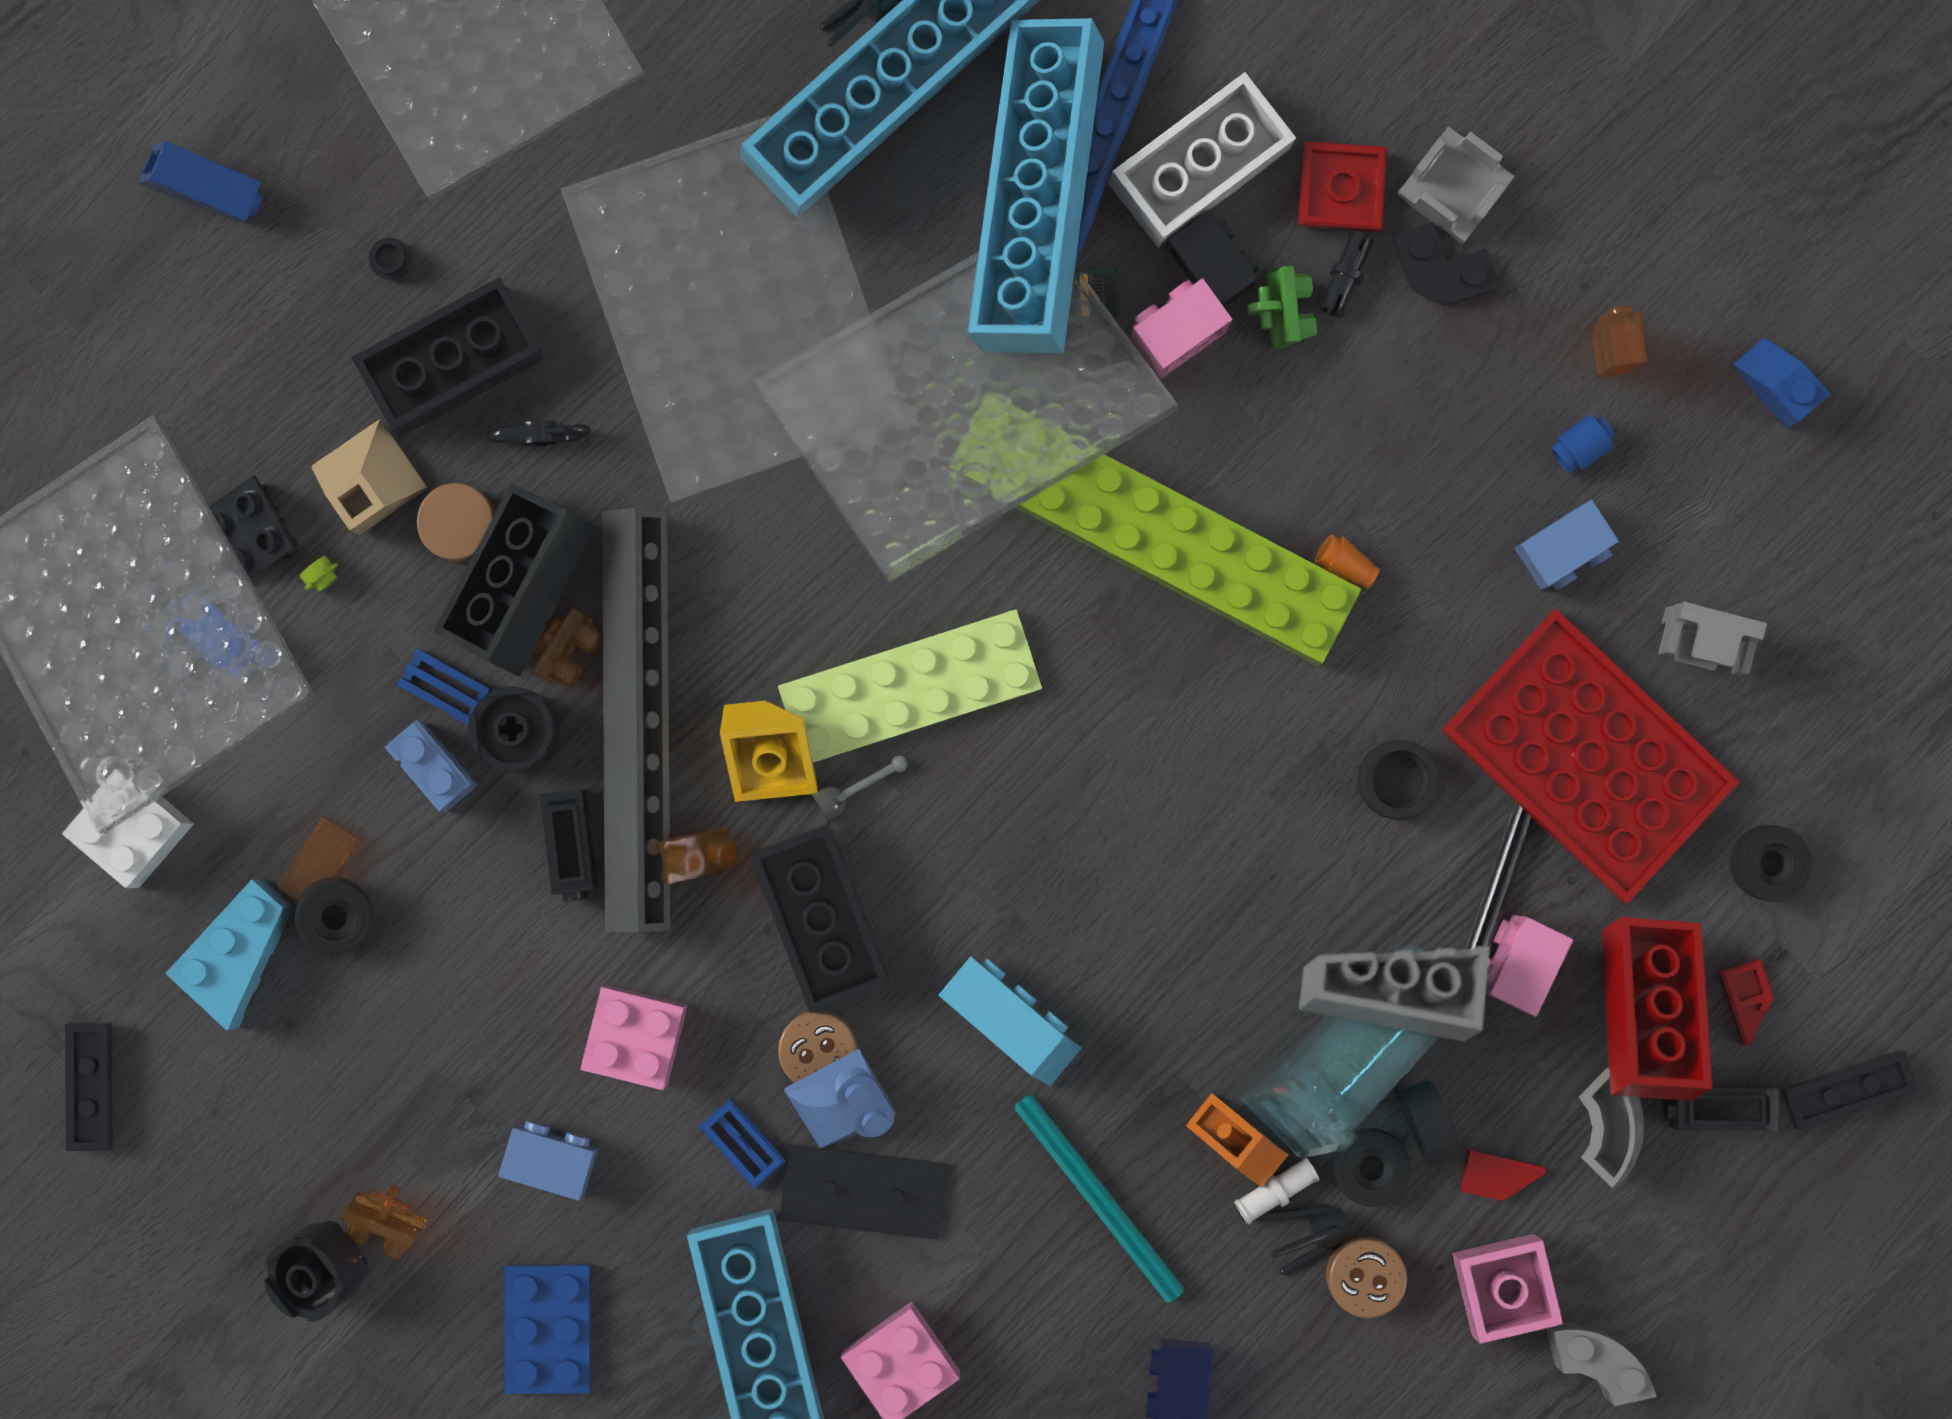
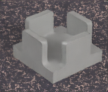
M1448 126L1399 190L1397 196L1463 245L1515 176L1499 164L1503 156L1475 134L1469 132L1464 138Z
M1688 602L1678 603L1665 608L1661 623L1665 625L1658 654L1666 657L1675 655L1674 660L1678 663L1709 671L1715 670L1717 664L1727 667L1733 666L1732 674L1739 676L1747 675L1750 673L1757 643L1764 638L1767 623Z

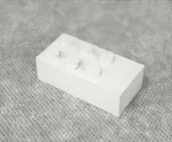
M1244 72L1114 169L1108 184L1159 249L1168 242V239L1211 210L1287 153L1296 137L1246 72Z

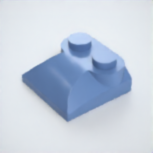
M860 1049L784 1088L786 1095L820 1148L856 1134L869 1138L880 1136L891 1128L894 1122V1115H896L890 1099Z

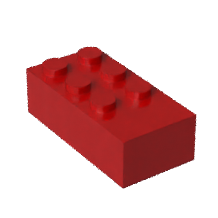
M1620 917L1602 930L1611 1095L1692 1101L1712 1090L1701 923Z

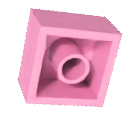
M1203 278L1194 285L1190 280L1185 281L1169 294L1170 298L1162 308L1158 309L1154 304L1134 319L1136 323L1132 326L1133 331L1129 341L1158 381L1225 334L1232 321L1228 312Z
M1512 915L1509 921L1504 919L1499 925L1493 940L1498 945L1492 958L1488 960L1485 994L1523 1013L1537 1017L1573 939L1528 917Z
M611 985L602 986L580 1070L664 1090L669 1083L688 1004Z
M1535 1234L1452 1253L1471 1335L1480 1344L1563 1324L1544 1243Z
M912 1301L845 1347L841 1355V1359L882 1419L905 1418L960 1379V1370Z

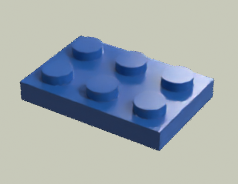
M591 1263L507 1264L505 1266V1394L590 1393Z

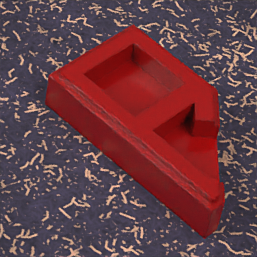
M1759 958L1718 971L1741 1044L1744 1046L1752 1044L1755 1038L1754 1034L1764 1014H1767L1774 1000L1762 961Z
M1468 1149L1459 1190L1503 1201L1543 1176L1546 1172V1167Z

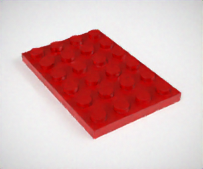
M1557 609L1552 610L1440 730L1623 904H1628L1740 782Z

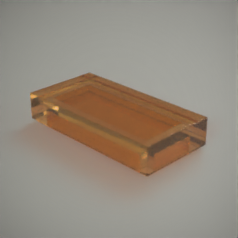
M322 816L276 887L298 901L302 892L313 882L327 877H336L360 839L327 817Z

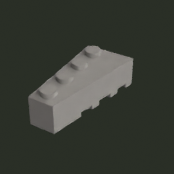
M1490 946L1474 947L1467 950H1455V948L1437 949L1436 951L1412 952V950L1396 951L1389 954H1374L1372 952L1318 955L1303 969L1299 1010L1466 1041L1482 1030Z

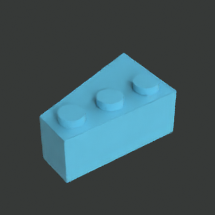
M252 879L165 974L227 1031L239 1028L245 1016L244 1012L253 993L258 988L263 970L270 955L273 954L294 906L265 879Z
M970 956L940 992L939 996L1026 1072L1051 1086L1082 1047L1064 1033L1068 1026L1050 1011L1044 1016L1033 1007L1037 1000L1019 985L1013 990L1004 983L1002 979L1006 973L987 958L983 963H980Z

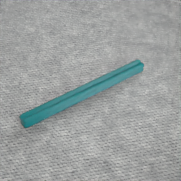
M1029 1094L1022 1098L1015 1105V1111L1167 1303L1176 1300L1184 1292L1182 1284L1035 1097Z

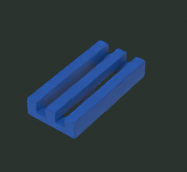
M417 648L413 655V660L407 665L406 672L400 678L397 685L468 725L474 708L492 689ZM424 661L479 692L477 699H473L421 670L419 667ZM414 676L470 706L469 713L467 714L411 683Z
M732 1098L728 1099L698 1126L753 1189H756L786 1162L785 1157ZM728 1111L733 1114L772 1158V1163L768 1165L725 1116ZM718 1121L762 1172L756 1176L712 1125Z

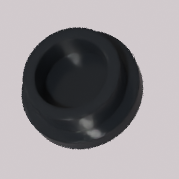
M381 239L370 250V267L382 279H399L408 272L411 266V253L408 247L398 239Z

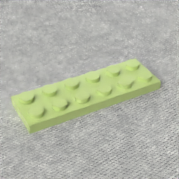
M1017 609L778 685V689L785 710L805 721L814 763L1041 690L1042 686Z

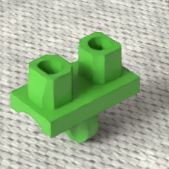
M1282 266L1279 268V271L1265 274L1266 287L1257 288L1259 302L1247 305V312L1251 316H1260L1261 330L1270 329L1271 348H1285L1303 339L1315 336L1317 334L1316 318L1313 314H1298L1297 300L1311 298L1313 292L1312 277L1306 274L1294 273V266Z

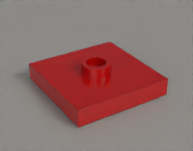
M1304 141L1297 227L1381 232L1388 147Z

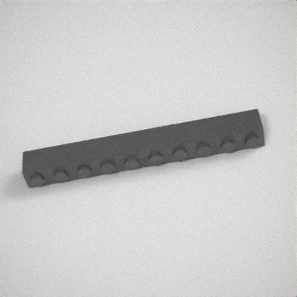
M626 508L602 511L605 932L640 933L671 931L667 510Z

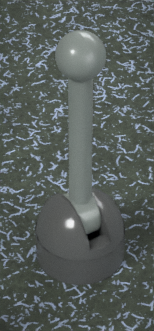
M896 756L892 759L890 765L842 791L835 786H827L819 789L818 793L811 794L823 818L828 823L844 812L847 803L846 799L849 796L894 771H905L908 761L904 756Z

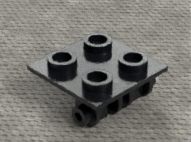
M256 475L251 476L196 515L235 588H238L280 558L287 560L298 553L295 548L298 542L296 539H292L288 529L283 527L286 520L284 517L278 518L277 513L280 512L278 506L273 507L274 504L267 493L268 487L266 484L261 485Z

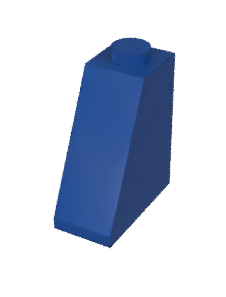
M166 140L153 145L138 182L145 187L237 222L246 221L248 215L254 217L263 198V194L258 192L261 182Z

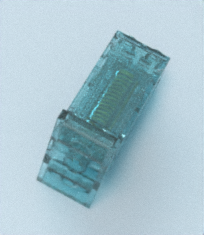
M1407 944L1385 954L1412 950V952L1425 951L1417 946L1412 947L1410 944ZM1326 1015L1262 1084L1251 1087L1241 1100L1299 1158L1343 1150L1357 1137L1352 1131L1438 1040L1439 1036Z

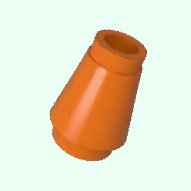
M1333 534L1330 535L1322 544L1315 557V563L1321 566V568L1365 589L1371 587L1380 571V568L1375 566L1344 536L1338 538Z

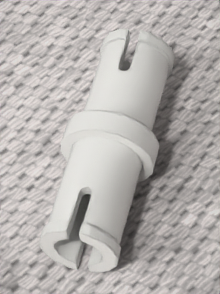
M1304 1157L1275 1177L1272 1175L1262 1188L1259 1186L1239 1200H1235L1234 1203L1243 1219L1249 1225L1253 1220L1277 1205L1284 1207L1289 1204L1288 1199L1312 1183L1318 1182L1320 1179L1312 1164Z

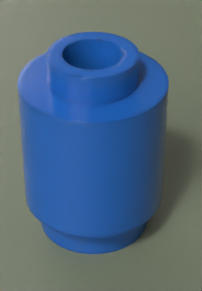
M1589 414L1556 437L1557 443L1552 445L1550 449L1562 468L1568 474H1571L1576 469L1582 471L1612 450L1614 446L1611 439L1616 437V435L1602 416L1595 419Z

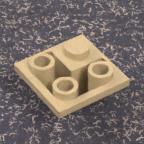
M381 419L311 466L329 502L349 531L361 535L428 489Z

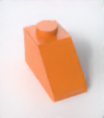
M1213 1093L1210 1094L1186 1125L1232 1166L1261 1188L1288 1156L1286 1152Z

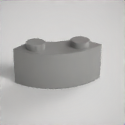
M1607 1067L1579 1097L1589 1111L1592 1124L1590 1144L1581 1158L1605 1182L1614 1188L1627 1177L1637 1161L1644 1136V1117L1639 1097L1611 1095L1609 1067Z
M1563 1322L1561 1325L1546 1328L1554 1365L1564 1374L1581 1373L1596 1379L1604 1397L1614 1406L1656 1397L1653 1384L1641 1363L1629 1350L1608 1334L1589 1325L1575 1322Z

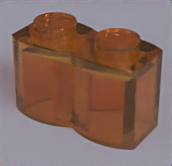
M1632 305L1609 308L1607 309V314L1598 316L1599 323L1591 326L1597 377L1630 374L1640 370L1641 366L1649 363L1642 311L1633 312Z

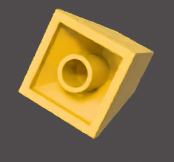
M768 701L724 705L720 736L735 802L818 793L804 719Z

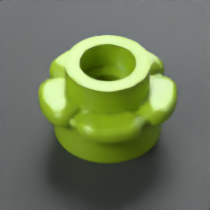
M326 555L316 560L299 575L306 584L304 589L308 591L315 588L318 593L326 589L338 578L334 573L338 564H332Z

